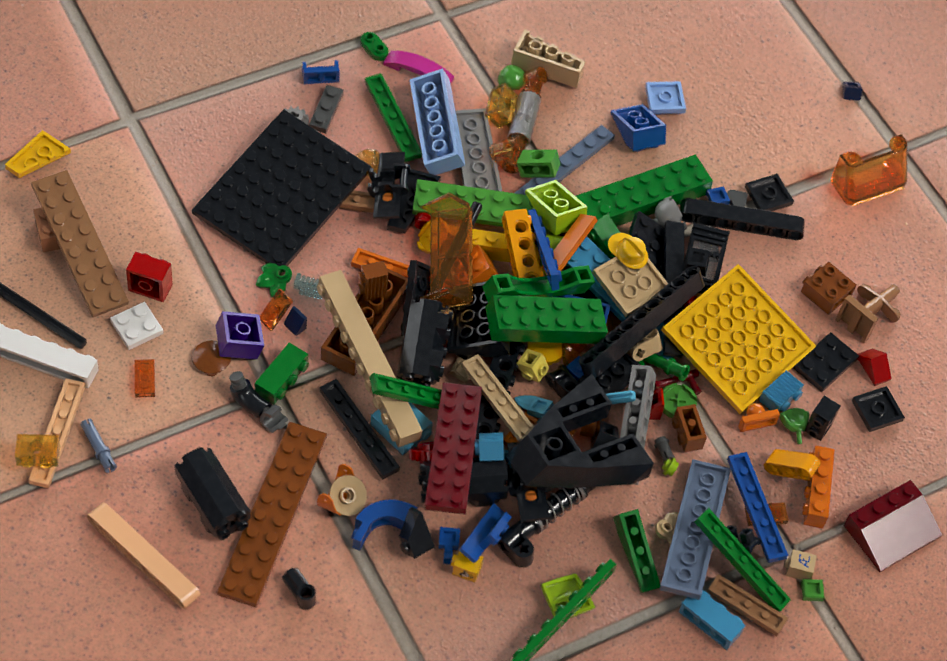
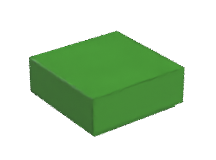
M802 579L803 601H823V580Z

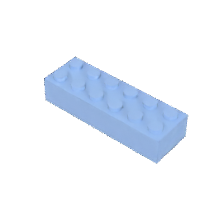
M442 68L410 79L425 168L429 174L438 175L466 166L451 83L444 69Z

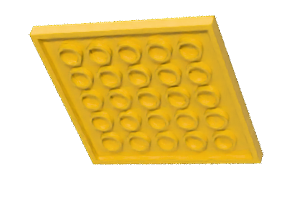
M739 264L661 329L739 414L761 396L763 390L770 386L783 372L791 370L816 347L808 336Z

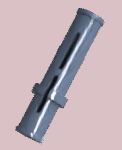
M88 419L89 424L87 420L82 421L80 426L95 451L96 459L100 460L106 473H110L108 468L113 472L117 465L110 455L111 450L105 446L92 419Z

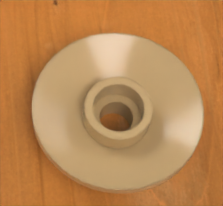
M344 475L333 482L329 496L332 498L337 512L344 516H352L359 513L365 506L367 491L359 478L352 475ZM344 492L347 494L346 499L343 498Z

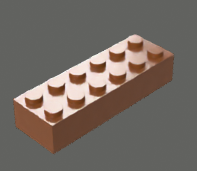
M388 268L386 297L382 296V298L379 297L378 299L365 301L363 295H359V292L355 296L377 341L406 298L405 288L408 278ZM334 327L321 347L320 360L355 376L358 372L357 364L354 359H351L348 352L349 348L346 343H343L339 328Z

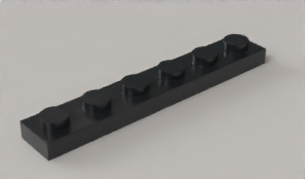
M335 379L321 386L320 393L382 480L400 471L398 463L339 381Z

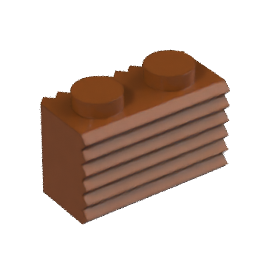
M385 262L361 265V272L358 273L360 283L357 284L359 295H363L365 301L378 299L379 297L382 298V296L386 297L388 271Z

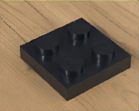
M778 173L745 184L746 191L759 210L772 212L793 205L794 200Z
M887 386L855 396L852 399V403L869 432L902 422L905 418Z

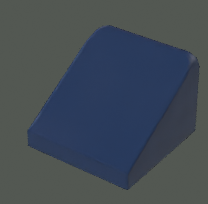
M844 81L842 83L844 99L860 101L863 91L859 82Z
M293 306L284 325L297 336L307 329V317L298 308Z

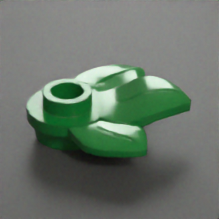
M275 263L263 265L261 267L263 274L258 277L256 286L270 288V295L272 298H275L286 290V283L291 280L292 271L285 265L278 266Z

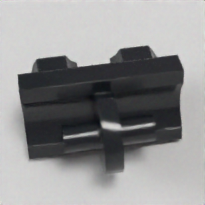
M727 526L729 531L750 554L756 545L761 544V538L754 537L753 529L746 528L738 534L736 526Z

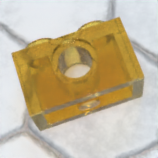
M506 83L491 88L485 116L497 128L512 123L518 95Z
M17 434L15 449L17 465L22 467H58L60 453L59 435Z

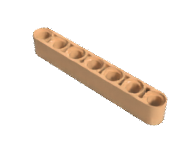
M101 503L87 515L89 522L179 607L186 609L201 595L191 581L106 503Z

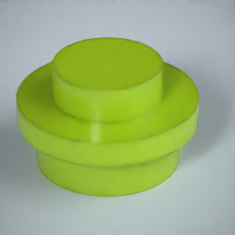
M674 457L670 460L666 459L661 468L664 470L663 474L665 476H672L678 468L679 463L676 462Z

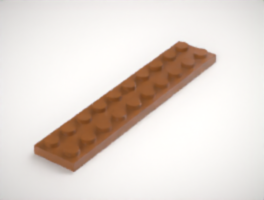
M289 421L250 513L249 526L243 530L217 590V595L257 608L323 448L327 433Z

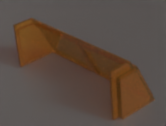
M449 192L420 206L423 210L431 213L430 294L420 299L440 301L443 303V308L446 305L449 307L468 305L473 301V263L471 256L472 209L470 208V203Z

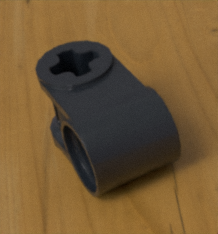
M562 364L555 371L547 372L545 375L546 382L561 399L579 385L578 381Z

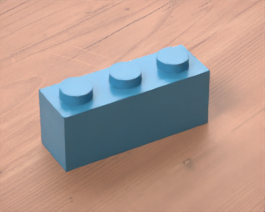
M702 590L700 600L687 597L682 602L678 611L726 650L738 639L746 626L738 616L732 615L723 604L717 603L704 590Z

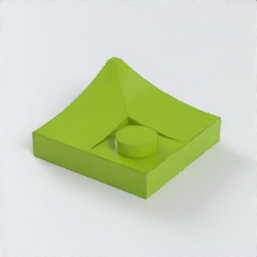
M577 574L567 575L541 584L540 587L553 617L559 606L562 604L565 606L569 602L570 595L575 590L579 591L583 587V583ZM591 597L571 618L595 609Z

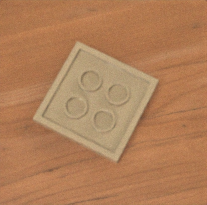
M614 257L595 268L592 272L625 317L634 313L668 284L649 258L644 267L631 269L625 266L617 257Z

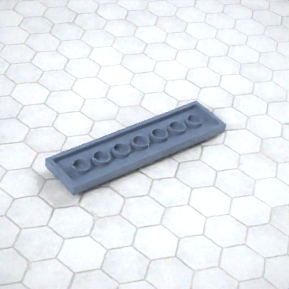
M692 459L660 586L661 591L698 600L701 599L713 543L694 521L708 508L720 518L731 471L730 468Z

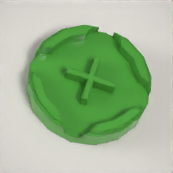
M677 383L663 388L665 405L663 413L668 417H674L677 407L693 404L697 406V396L687 385H677Z

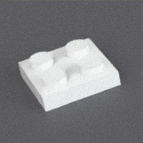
M145 302L110 317L112 325L128 350L164 334L162 327Z

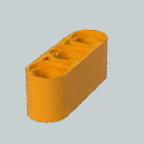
M775 449L763 466L768 473L775 476L810 480L821 463L812 454Z

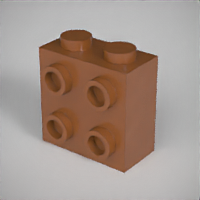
M828 262L824 266L820 265L812 276L808 275L803 280L801 292L827 315H830L844 302L848 295H853L856 284L833 264Z

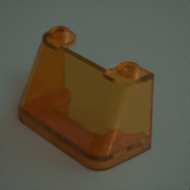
M902 134L891 138L889 147L892 151L862 160L855 152H847L839 156L830 181L846 204L851 206L858 205L899 191L905 187L907 183V141Z

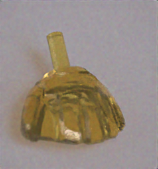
M365 149L356 155V157L372 166L371 168L374 169V172L378 170L379 152L377 150Z

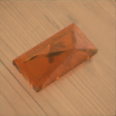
M278 289L261 313L260 321L270 331H273L293 303V300L282 289Z

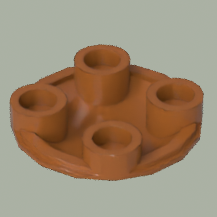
M210 340L197 345L192 354V362L198 370L212 377L227 368L231 362V357H220L218 341Z

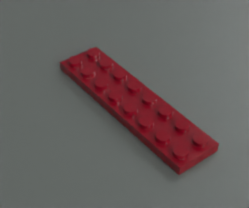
M443 382L425 510L466 515L482 387Z

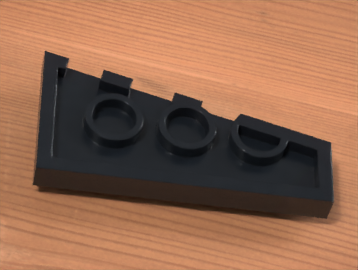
M410 169L407 180V187L409 189L406 195H402L399 218L389 219L387 230L405 234L415 220L416 214H412L417 179L440 182L441 176Z
M410 260L407 270L408 281L405 288L406 298L403 306L404 315L403 323L401 324V336H404L409 302L411 299H415V303H418L420 299L425 298L426 290H429L431 286L429 277L434 274L435 268L417 260Z

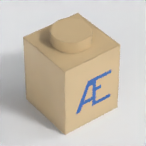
M793 549L790 556L784 562V568H787L785 576L800 580L811 579L817 555Z

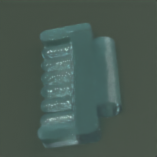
M297 273L294 288L299 289V294L322 299V296L317 291L319 279L315 281L313 277L310 281L309 276L306 278L303 275L301 278V273Z

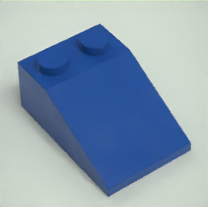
M644 104L611 110V115L625 144L633 151H641L650 147L657 148L660 145L666 144V124Z

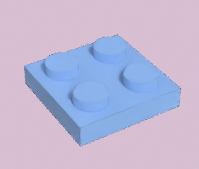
M681 81L646 82L645 89L648 105L652 113H685L686 106Z

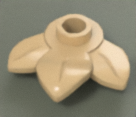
M678 512L666 514L664 520L658 521L655 527L656 535L661 539H667L670 545Z

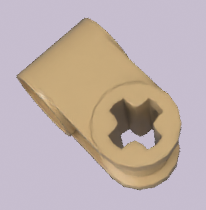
M654 329L631 348L627 354H631L635 361H642L662 350V343L659 331Z

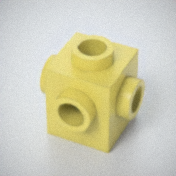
M526 349L517 362L522 376L528 381L540 382L549 369L543 354Z

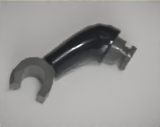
M241 371L233 372L229 376L231 381L230 391L233 399L242 408L259 417L260 423L267 431L273 433L286 425L289 419L280 412L282 411L281 407L272 405L253 389L250 381L244 378Z

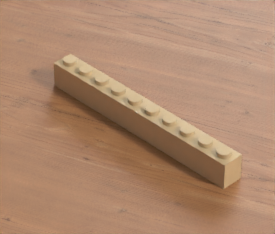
M338 270L320 276L317 291L320 296H323L325 307L328 312H331L333 323L336 328H339L341 339L344 344H347L349 355L357 364L358 374L363 376L365 380L366 390L371 392L373 396L374 406L379 408L383 424L387 425L390 430L391 440L396 442L398 448L420 440L423 430L408 402L372 393L369 377L371 374L376 373L392 378L396 377L343 272Z

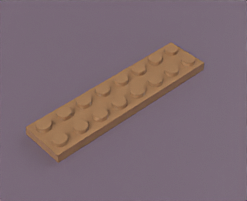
M65 170L31 182L32 189L92 318L128 305L127 296L68 171Z

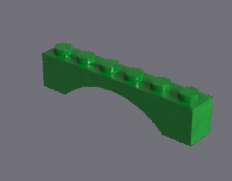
M589 265L561 271L562 281L559 282V290H551L547 276L518 278L509 273L492 275L482 288L489 302L493 295L554 297L585 293L595 283Z

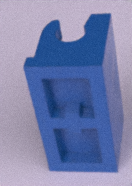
M334 60V66L307 67L306 62H302L304 84L339 82L340 69L338 60Z

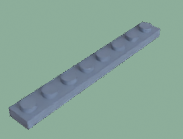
M600 125L559 158L561 165L555 177H534L515 193L526 195V189L553 180L561 182L614 140L615 135L603 125Z

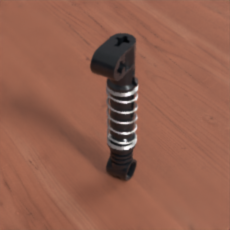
M596 487L559 488L556 493L551 492V497L547 499L550 519L521 523L520 519L502 535H499L501 539L497 545L517 566L522 568L530 566L534 559V546L528 539L534 534L542 533L544 529H547L549 523H555L556 517H562L564 511L572 509L573 504L577 505L580 501L585 500L588 493Z

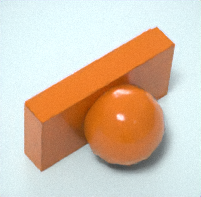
M753 403L747 408V416L741 417L738 428L740 432L776 425L780 416L779 410L765 411L762 405Z

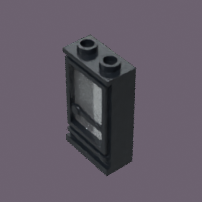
M693 223L684 259V270L687 269L691 247L709 250V265L706 277L702 276L705 286L698 292L703 294L719 280L730 232Z

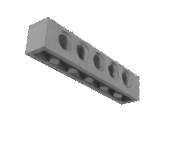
M632 365L628 391H635L636 400L626 402L620 438L633 433L642 447L645 448L656 373L652 366Z

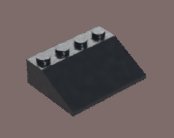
M486 282L453 287L451 306L453 316L449 325L448 353L473 356L479 354V356L497 357L510 354L511 341H491L485 308L488 301L482 288Z

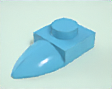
M524 395L514 398L521 408L527 410V414L537 418H541L554 405L553 401L537 396Z

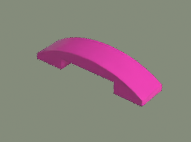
M397 50L390 51L383 62V65L399 71L403 68L418 75H424L443 68L423 56ZM443 68L450 80V83H452V81L454 80V76L445 68Z

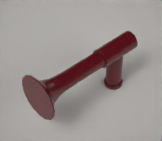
M697 369L690 370L684 381H688L694 393L698 395L702 390L694 379L699 377V372ZM676 376L655 381L654 390L684 381H680Z

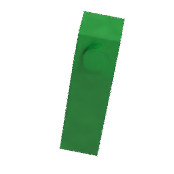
M638 509L614 516L613 519L619 539L641 593L660 588L661 584Z

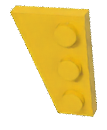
M42 130L5 164V169L21 178L70 154L71 148Z

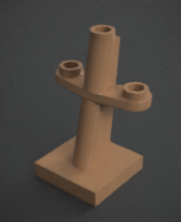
M867 284L860 285L857 288L858 294L869 302L862 305L851 295H848L844 299L835 320L839 322L842 319L848 324L847 330L851 334L855 331L863 337L861 342L865 343L878 321V317L875 316L878 311L881 310L892 322H897L900 319V311L889 304L900 293L897 285L892 284L880 294L873 291Z

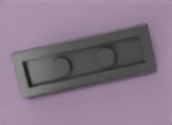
M326 85L310 121V127L316 131L327 133L344 94V89Z

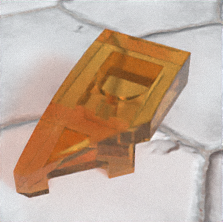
M562 343L564 366L566 367L588 347L587 344Z

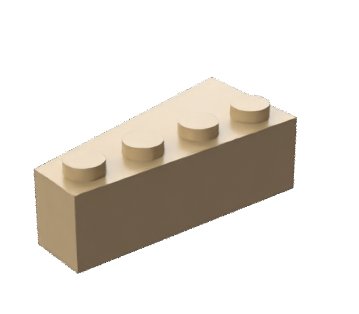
M525 29L514 48L511 65H516L522 70L577 88L583 75L585 61L567 51L561 52L556 45H548L543 42V38L539 36L534 37L530 35V31Z

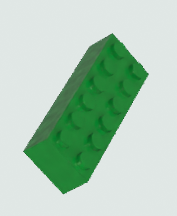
M493 295L485 307L491 341L597 344L608 333L601 299Z

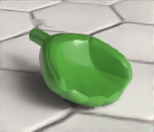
M793 408L780 413L779 418L782 424L791 432H796L797 444H802L801 432L806 429L809 421V412L804 409Z

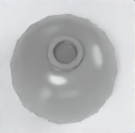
M670 196L659 202L654 212L656 218L653 220L665 228L666 220L681 223V217L683 216L674 199L671 200ZM683 222V223H684V230H686V229H687L686 223Z

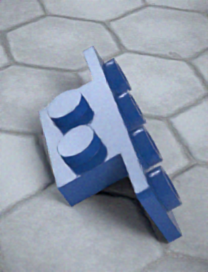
M493 503L459 549L460 552L471 562L475 563L488 546H495L501 539L499 534L502 535L509 528L507 523L512 516Z

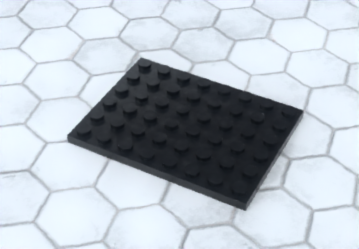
M283 109L194 206L192 214L266 264L275 263L278 266H288L369 174V169L372 166Z

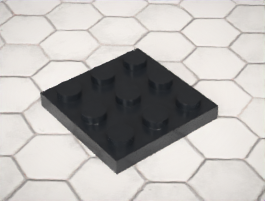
M638 211L634 214L628 234L644 242L648 258L664 277L665 228Z

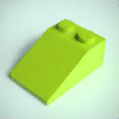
M557 180L525 190V194L538 216H541L542 223L555 236L567 232L580 214L587 215V206Z

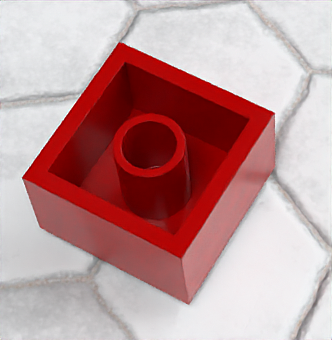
M135 251L126 268L128 291L164 303L173 285L171 263L164 259H157L146 253Z

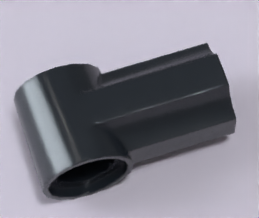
M291 568L286 571L282 576V580L297 599L299 607L304 610L312 609L316 604L315 587L307 582L298 568ZM305 595L311 596L310 598H303Z

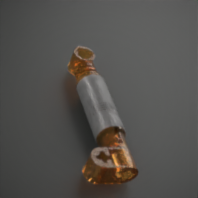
M537 67L524 72L523 80L525 84L518 97L508 138L493 143L489 147L491 158L508 173L514 174L519 172L517 161L522 150L526 149L531 140L541 103V89L543 84L548 81L547 72L543 67Z

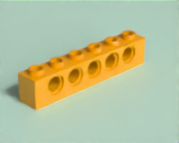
M527 209L504 211L502 224L513 276L518 278L543 277L542 267H539L538 264L539 251L535 249L534 245L536 241L535 233L531 231L530 227L532 219L528 215ZM516 229H521L523 233L518 232ZM519 246H524L527 250H523ZM523 263H528L531 267H526Z

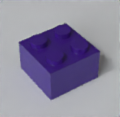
M222 311L215 325L220 357L258 359L264 348L260 316L258 314Z

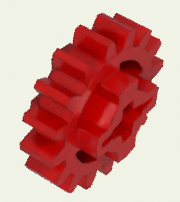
M434 441L418 443V447L410 448L409 459L419 461L420 464L423 461H431Z

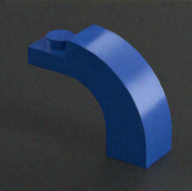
M382 500L367 506L355 518V530L351 536V539H353L352 548L360 551L369 534L377 527L389 525L402 529L409 509L412 507L417 509L418 507L400 500Z

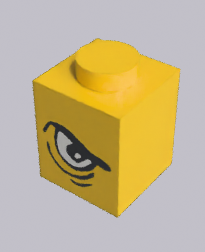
M459 551L458 555L454 554L450 566H453L452 574L475 583L484 557L480 556L473 563Z

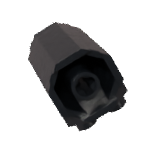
M425 298L420 299L418 303H415V299H411L408 306L397 378L428 387L440 381V377L442 378L444 373V366H441L447 354V347H443V345L449 339L450 329L447 327L453 316V310H449V306L446 305L443 308L442 302Z
M199 447L185 454L182 457L183 462L181 464L177 462L174 465L175 474L181 482V489L188 501L193 502L200 513V520L208 533L213 534L214 537H218L220 540H225L230 534L246 529L249 526L250 510L212 449L207 448V451H205L203 447Z
M480 457L473 458L467 502L480 507L491 506L493 503H498L500 499H507L508 486H504L506 485V480H508L505 459L480 461ZM423 461L420 464L418 480L419 485H422V503H425L431 461Z

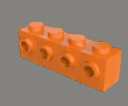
M815 445L813 452H809V454L816 456L821 464L812 478L806 480L808 484L804 490L806 503H804L802 515H804L803 525L823 529L827 522L835 449Z

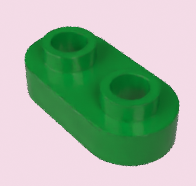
M373 32L362 34L361 46L374 60L384 61L389 51L385 43Z

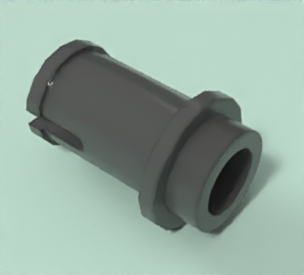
M665 436L657 438L654 445L655 448H658L663 462L666 459L675 458L668 444L670 441Z

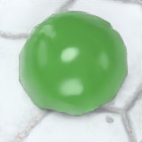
M508 65L501 70L497 81L501 88L507 87L509 91L519 90L525 85L526 74L520 67Z

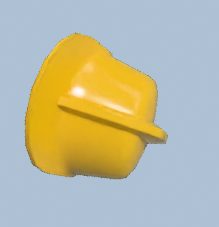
M616 233L609 238V250L625 266L631 269H640L647 264L648 252L641 239L626 233Z

